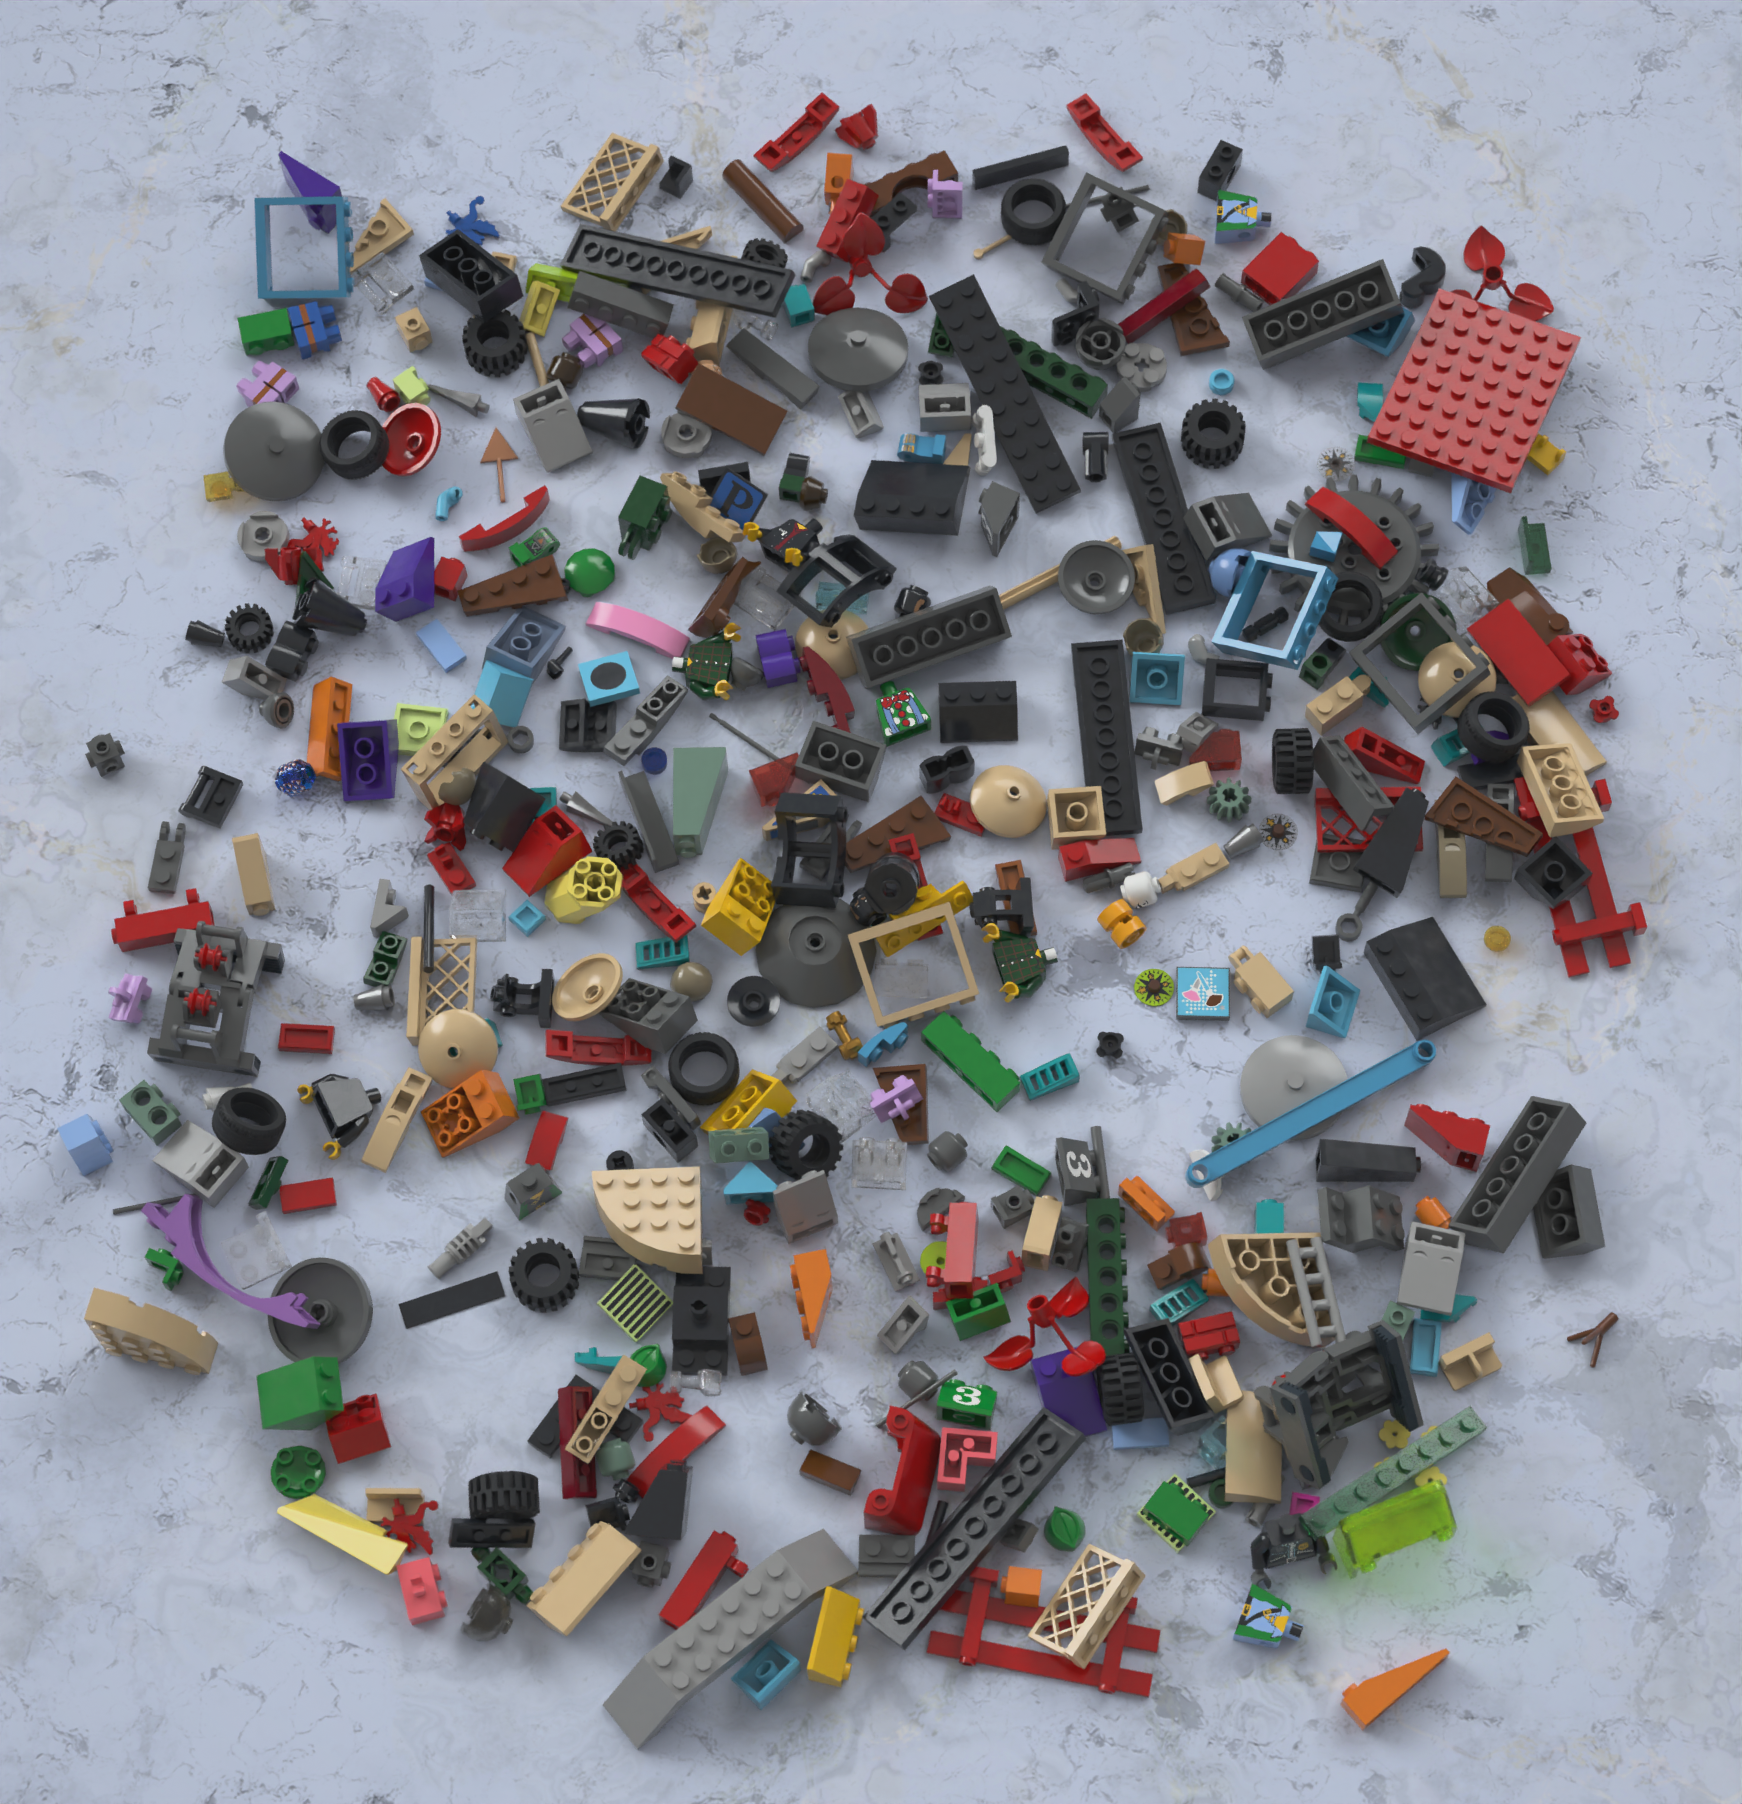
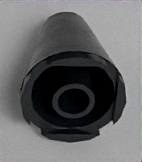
M639 398L586 401L578 408L577 417L581 426L621 445L634 449V447L639 448L646 438L649 427L645 426V418H650V409L647 401Z
M311 577L304 587L309 589L304 595L300 594L293 612L292 619L295 620L293 622L294 625L356 636L358 632L362 633L364 631L367 619L364 618L365 613L319 579Z

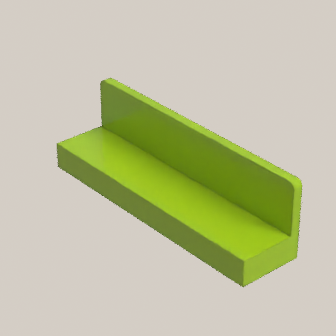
M535 263L528 269L525 293H529L533 281H540L560 289L557 300L569 302L578 273ZM609 281L626 288L630 287V285Z

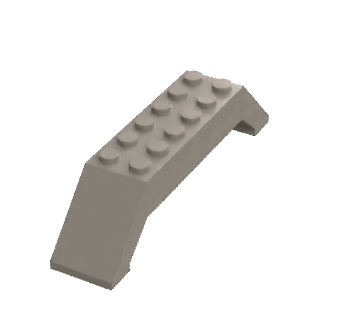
M824 1529L778 1549L643 1656L603 1703L604 1708L638 1750L660 1732L661 1728L680 1707L810 1603L824 1596L826 1586L838 1590L857 1575L858 1570Z

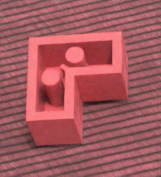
M942 1427L937 1490L965 1492L967 1465L992 1467L996 1461L998 1432Z

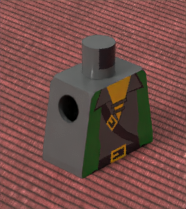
M537 1163L506 1183L504 1199L520 1221L562 1194V1191L550 1173L540 1163Z

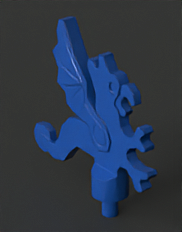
M477 196L475 200L471 201L469 204V215L464 219L456 212L452 213L450 210L446 212L449 216L448 220L455 227L454 230H446L448 235L459 229L478 245H483L481 240L485 238L482 235L500 237L498 231L495 230V225L489 224L488 221H476L478 219L476 205H482L485 202L482 196Z

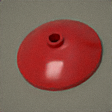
M410 403L396 409L384 422L382 427L388 435L389 453L382 466L388 472L397 476H410L426 467L436 454L441 439V425L436 413L423 404Z

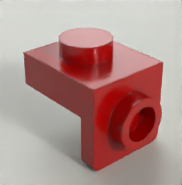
M1013 1250L1007 1252V1261L1010 1267L990 1274L987 1278L988 1286L997 1283L1001 1293L1011 1290L1014 1287L1013 1285L1022 1282V1273L1025 1272L1020 1256L1015 1257Z

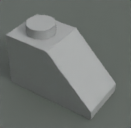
M243 656L229 660L221 683L240 694L266 700L272 694L283 692L287 679L254 659Z

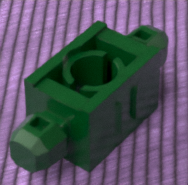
M497 1547L492 1552L489 1548H473L471 1550L474 1559L480 1563L477 1566L479 1573L495 1590H498L508 1601L514 1596L523 1605H527L531 1601L530 1597L533 1591L526 1585L529 1582L526 1574ZM496 1565L499 1569L505 1568L510 1570V1583L507 1579L499 1580L496 1578Z

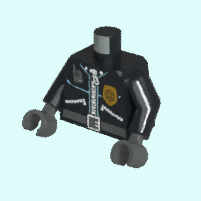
M1301 1513L1294 1515L1284 1514L1279 1519L1267 1521L1263 1524L1261 1533L1252 1541L1250 1546L1252 1568L1255 1569V1572L1251 1575V1582L1256 1586L1264 1580L1267 1589L1271 1587V1580L1264 1572V1568L1269 1569L1315 1557L1317 1554H1320L1318 1562L1324 1574H1326L1324 1566L1327 1563H1332L1335 1571L1337 1570L1334 1555L1328 1553L1330 1547L1324 1530L1320 1525L1312 1521H1305Z

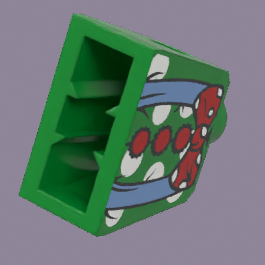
M888 681L880 686L883 697L876 700V712L884 744L887 747L931 730V717L911 688H904L898 691L893 681Z

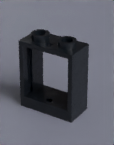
M1206 658L1201 715L1263 721L1265 712H1270L1271 697L1266 696L1267 688H1272L1273 673H1268L1269 664ZM1215 677L1260 679L1258 706L1214 703Z

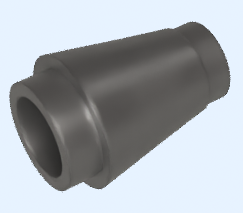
M1254 824L1245 825L1223 847L1232 859L1235 856L1237 857L1260 847L1259 844L1264 839Z
M384 984L359 994H354L353 998L356 1010H388L389 1007H394L395 1005L392 987H385Z

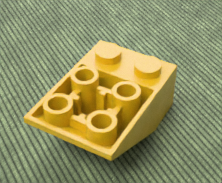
M742 858L738 859L708 906L701 926L740 956L744 955L760 943L775 905L771 888L772 881Z

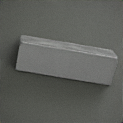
M846 390L838 396L856 438L864 437L884 428L868 391L855 392Z

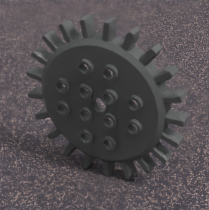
M1351 475L1348 483L1349 491L1338 492L1333 478L1328 477L1326 480L1325 488L1340 495L1358 508L1386 535L1391 543H1399L1400 546L1395 547L1398 554L1381 570L1361 553L1358 555L1350 554L1347 550L1348 547L1358 545L1334 524L1324 523L1309 508L1303 509L1297 503L1289 500L1286 504V511L1297 518L1295 523L1292 524L1277 518L1274 525V530L1289 535V541L1270 540V552L1287 553L1288 559L1326 566L1334 574L1354 571L1368 576L1377 584L1383 596V614L1395 600L1405 596L1409 590L1414 593H1429L1430 588L1417 581L1416 577L1425 564L1420 562L1421 557L1437 556L1439 544H1420L1419 538L1432 534L1434 525L1430 522L1417 527L1414 526L1411 520L1420 514L1422 506L1417 503L1406 511L1399 508L1397 505L1401 502L1403 489L1398 488L1388 500L1379 496L1381 491V479L1376 478L1372 483L1370 493L1358 491L1359 481L1357 475ZM1309 485L1304 488L1303 494L1308 501L1315 494V491ZM1386 521L1388 525L1382 526L1379 522ZM1317 531L1343 533L1342 544L1339 545L1334 562L1309 555ZM1345 561H1352L1353 565L1348 566L1345 564ZM1270 569L1271 574L1283 572L1279 570ZM1385 572L1388 576L1381 577L1379 573ZM1290 573L1292 578L1280 584L1279 592L1283 595L1298 588L1303 595L1295 602L1294 610L1300 612L1315 578ZM1342 588L1331 595L1327 603V611L1340 615L1338 623L1347 626L1348 616L1360 617L1361 622L1366 620L1371 612V602L1367 595L1358 589Z

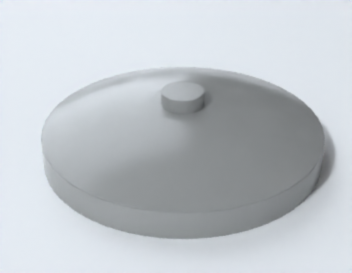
M1281 1036L1265 1042L1248 1058L1240 1080V1096L1248 1116L1260 1127L1347 1080V1075L1339 1058L1321 1042L1304 1036ZM1342 1112L1291 1140H1304L1322 1134L1335 1124Z

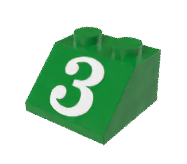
M950 1379L949 1382H945L941 1386L937 1401V1420L991 1430L997 1401V1391H993V1388L987 1385L979 1384L976 1387L967 1386L961 1380Z

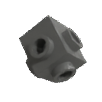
M1110 193L1100 198L1104 206L1100 211L1106 222H1112L1117 233L1139 222L1133 209L1137 206Z
M110 733L97 735L86 743L90 751L85 754L91 768L97 767L101 777L125 767L121 755H124L125 752L120 741H114Z
M641 1541L639 1548L642 1551L629 1564V1570H633L632 1575L637 1580V1584L652 1588L654 1584L661 1586L662 1579L668 1578L671 1568V1562H667L670 1554L668 1547Z

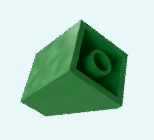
M313 1356L256 1376L262 1429L311 1431L344 1411L337 1357Z

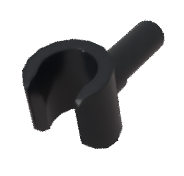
M567 647L556 660L552 659L548 662L547 674L553 680L563 674L564 669L561 667V664L573 651L571 647Z

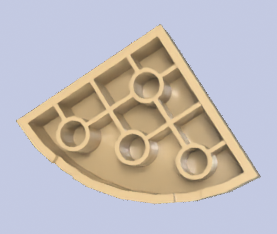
M700 1166L592 1171L597 1212L606 1226V1231L624 1251L649 1265L654 1263L667 1267L668 1271L703 1274L702 1182Z
M1320 1232L1220 1234L1208 1244L1213 1267L1223 1288L1235 1305L1250 1320L1265 1331L1285 1341L1303 1346H1311L1286 1242L1296 1239L1299 1248L1312 1247L1310 1239L1321 1237ZM1315 1258L1301 1259L1305 1274L1318 1273ZM1321 1284L1308 1285L1312 1301L1325 1299ZM1328 1310L1314 1311L1318 1327L1332 1326ZM1335 1337L1321 1338V1347L1329 1345L1335 1340Z
M98 1288L93 1289L84 1320L100 1342V1345L106 1349V1353L121 1357L122 1353L131 1355L132 1359L147 1363L148 1360L157 1361L159 1366L168 1369H174V1366L182 1367L185 1372L193 1375H200L201 1372L209 1374L218 1342L208 1332L202 1331V1334L197 1331V1325L156 1306L144 1303L142 1308L130 1301V1297Z

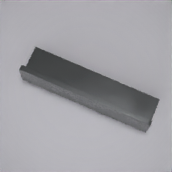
M1341 736L1320 737L1313 749L1314 770L1361 831H1365L1373 816L1390 815L1394 805Z
M619 771L620 784L654 872L657 873L680 865L645 772L642 771L624 777L623 772Z

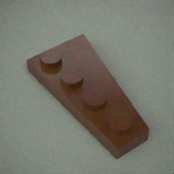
M1171 263L1157 267L1163 292L1189 274L1182 263ZM1201 295L1170 316L1181 356L1230 346L1228 337L1223 334L1216 317H1213L1208 309L1207 302Z
M552 554L457 591L466 616L499 612L500 609L510 607L512 610L522 608V605L535 603L537 606L548 604V601H569Z
M1456 776L1425 815L1426 821L1528 857L1543 837L1542 832Z
M919 796L846 843L845 866L850 873L871 867L881 856L891 853L888 843L890 839L914 833L918 849L922 850L930 847L932 844L949 841L951 835L924 798Z

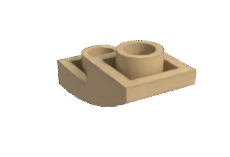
M1205 761L1183 767L1154 781L1160 802L1166 806L1187 794L1195 796L1214 785L1208 764Z

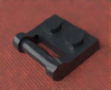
M201 766L198 771L199 777L186 802L180 805L178 812L188 818H195L221 829L244 784L242 780L207 766ZM213 780L200 808H196L195 805L207 782Z

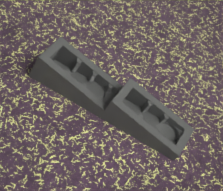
M745 328L727 344L726 347L762 380L766 378L800 410L818 393L820 386Z

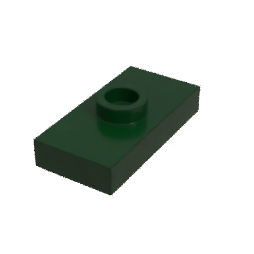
M282 1156L269 1158L248 1206L255 1210L267 1208L272 1196L277 1193L282 1181L280 1178L289 1161Z

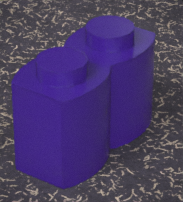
M786 629L755 635L767 688L798 682L797 674L801 673L798 658L793 659L791 651L796 650L793 636H787Z

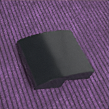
M585 698L561 701L559 749L568 752H604V746L616 735L617 703L611 701L590 707L589 702Z

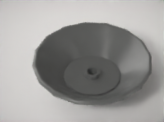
M842 899L838 900L836 908L782 905L770 915L761 941L756 945L755 949L758 969L762 977L771 981L776 986L779 995L788 1002L812 1008L835 1005L857 993L863 986L848 934L870 927L859 924L850 910V905ZM874 938L859 943L869 975L872 974L877 953ZM814 941H818L820 945L818 947L811 946V943Z

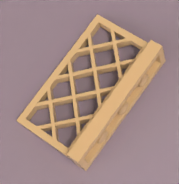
M611 133L561 205L562 211L599 225L603 229L616 231L663 164L664 160L659 147L653 144L647 147ZM615 142L624 146L623 150L610 153V149ZM636 152L643 153L640 159L630 160V154ZM627 157L628 163L614 167V159ZM610 161L611 168L597 171L601 163ZM630 169L631 173L628 177L618 180L616 173ZM614 175L615 181L601 185L600 178ZM597 179L599 186L585 190L584 186L587 182ZM613 188L618 189L615 196L605 198L604 191ZM601 193L602 200L588 203V196ZM584 198L586 205L576 208L571 206L575 200ZM602 206L605 207L600 217L591 214V210Z
M422 936L411 937L406 1037L412 1046H418L423 1028L434 1016L441 1013L447 1006L457 1009L452 1002L461 993L468 998V1003L462 1009L474 1012L477 961L476 938L434 939V947H442L446 951L436 962L434 961V971L438 969L445 976L434 987L429 982V976L432 973H425L423 971ZM461 946H470V954L462 961L454 954ZM452 956L459 964L448 974L440 966ZM464 968L469 973V978L460 986L453 977ZM451 981L458 989L446 999L439 990ZM437 994L444 1002L433 1012L428 1007V1001Z
M1088 1544L1028 1634V1637L1032 1641L1072 1660L1075 1665L1085 1669L1146 1575L1133 1561L1120 1559L1098 1547ZM1092 1555L1099 1556L1100 1564L1088 1568L1087 1563ZM1119 1566L1120 1568L1115 1576L1108 1578L1107 1569ZM1102 1572L1103 1581L1090 1585L1089 1576ZM1083 1578L1085 1587L1072 1592L1074 1582ZM1104 1588V1592L1099 1600L1093 1602L1092 1592ZM1086 1595L1087 1604L1075 1608L1074 1599ZM1068 1601L1069 1611L1057 1615L1056 1610L1059 1605ZM1089 1611L1085 1621L1077 1625L1076 1616ZM1071 1618L1072 1627L1059 1632L1058 1622ZM1053 1624L1054 1634L1046 1637L1039 1636L1045 1627ZM1073 1635V1639L1066 1649L1061 1646V1639Z

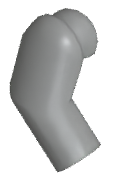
M817 251L806 259L800 279L803 282H812L815 269L819 265L827 267L831 262V256L824 251Z
M1065 278L1060 279L1056 283L1057 289L1067 302L1077 303V289H1073Z
M1196 634L1188 641L1192 658L1205 665L1206 658L1219 659L1220 656L1207 652L1204 637Z

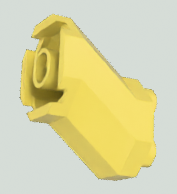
M587 856L585 859L577 861L575 866L570 867L547 884L544 900L545 907L553 913L558 922L580 924L586 917L602 912L620 899L623 876L609 858Z

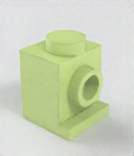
M414 366L393 379L395 390L406 404L420 403L427 406L431 401L427 394L429 388L421 377L418 379Z

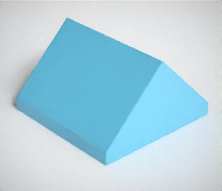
M1133 652L1130 702L1181 705L1185 655Z
M486 660L474 694L494 711L499 724L517 727L534 679ZM474 703L470 706L473 710L476 708Z
M1324 966L1310 1008L1306 1027L1346 1038L1360 989L1330 967Z
M749 1161L724 1188L726 1205L746 1204L748 1199L763 1203L774 1202L773 1191L776 1190L777 1185Z
M770 1639L730 1679L762 1710L802 1671L801 1664L797 1658Z

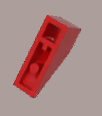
M1360 727L1344 737V742L1368 772L1413 784L1420 783L1425 760L1364 727Z
M1134 838L1083 840L1059 846L1058 859L1065 882L1102 873L1105 868L1111 870L1129 862L1132 865L1141 863Z

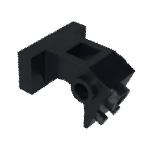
M1020 877L1015 887L1016 890H995L993 887H983L979 889V892H974L973 902H970L969 908L971 917L975 918V925H979L982 929L989 923L997 925V921L1008 920L1018 924L1020 935L1030 936L1034 928L1031 878ZM996 901H1010L1011 909L996 910Z
M542 969L541 981L535 984H520L517 978L509 977V974H505L502 979L497 980V984L493 985L491 989L490 1000L494 1002L493 1011L500 1012V1015L504 1017H514L516 1014L538 1015L540 1028H551L552 995L555 981L553 969ZM516 994L532 995L531 1004L516 1003Z

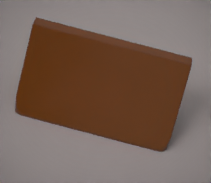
M810 1449L799 1470V1474L851 1496L862 1470Z

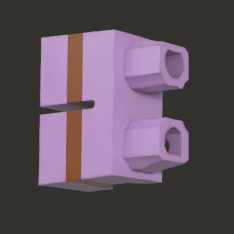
M586 314L570 324L571 331L562 338L563 345L569 352H572L579 346L583 349L576 357L580 359V364L584 369L594 363L600 367L604 360L612 354L617 356L623 352L622 339L606 324V321Z
M258 361L253 366L252 374L257 377L253 383L246 378H242L236 386L248 407L263 402L287 403L299 390L296 376L274 362L268 365L262 361Z

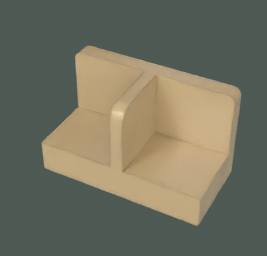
M1490 1332L1440 1357L1438 1364L1454 1391L1501 1369L1502 1364L1492 1348L1495 1341Z

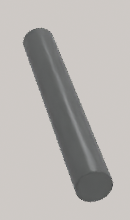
M1093 1126L1090 1129L1096 1159V1176H1099L1101 1186L1099 1198H1110L1101 1126Z

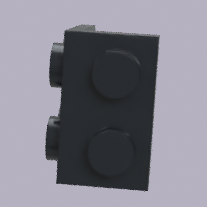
M1087 280L1077 284V309L1052 320L1051 342L1055 347L1071 343L1084 323L1090 320L1091 322L1099 321V296L1095 288H1090Z

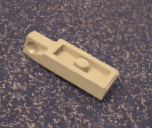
M1217 843L1204 848L1167 869V875L1158 879L1162 894L1173 888H1176L1177 891H1185L1227 869L1229 862Z

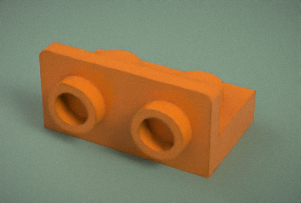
M1135 1176L1131 1181L1126 1178L1119 1184L1118 1195L1156 1232L1174 1216L1175 1211L1139 1176Z

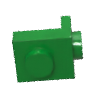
M541 1074L513 1079L518 1105H516L517 1111L524 1110L525 1115L541 1112L540 1107L547 1105Z
M149 1248L144 1258L150 1266L166 1272L162 1283L167 1290L172 1291L174 1285H178L183 1277V1266L178 1259L173 1258L171 1252L159 1248L158 1251Z

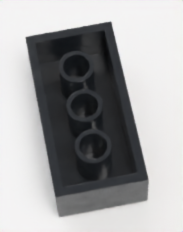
M459 229L419 255L426 278L483 323H486L523 297L517 274Z

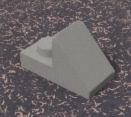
M1198 712L1192 714L1180 724L1176 734L1182 737L1183 749L1198 756L1216 730L1218 723Z
M379 879L370 925L373 937H380L382 931H389L409 916L406 907L394 905L396 890L392 888L390 880Z
M908 1296L877 1336L895 1354H898L917 1332L927 1327L929 1314L911 1296Z

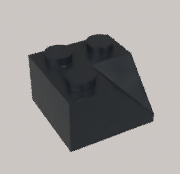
M1554 837L1517 869L1514 879L1532 898L1554 909L1569 901L1589 884L1593 873L1558 837Z

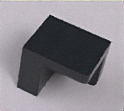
M671 155L668 159L669 170L660 181L659 188L681 199L693 182L692 165Z

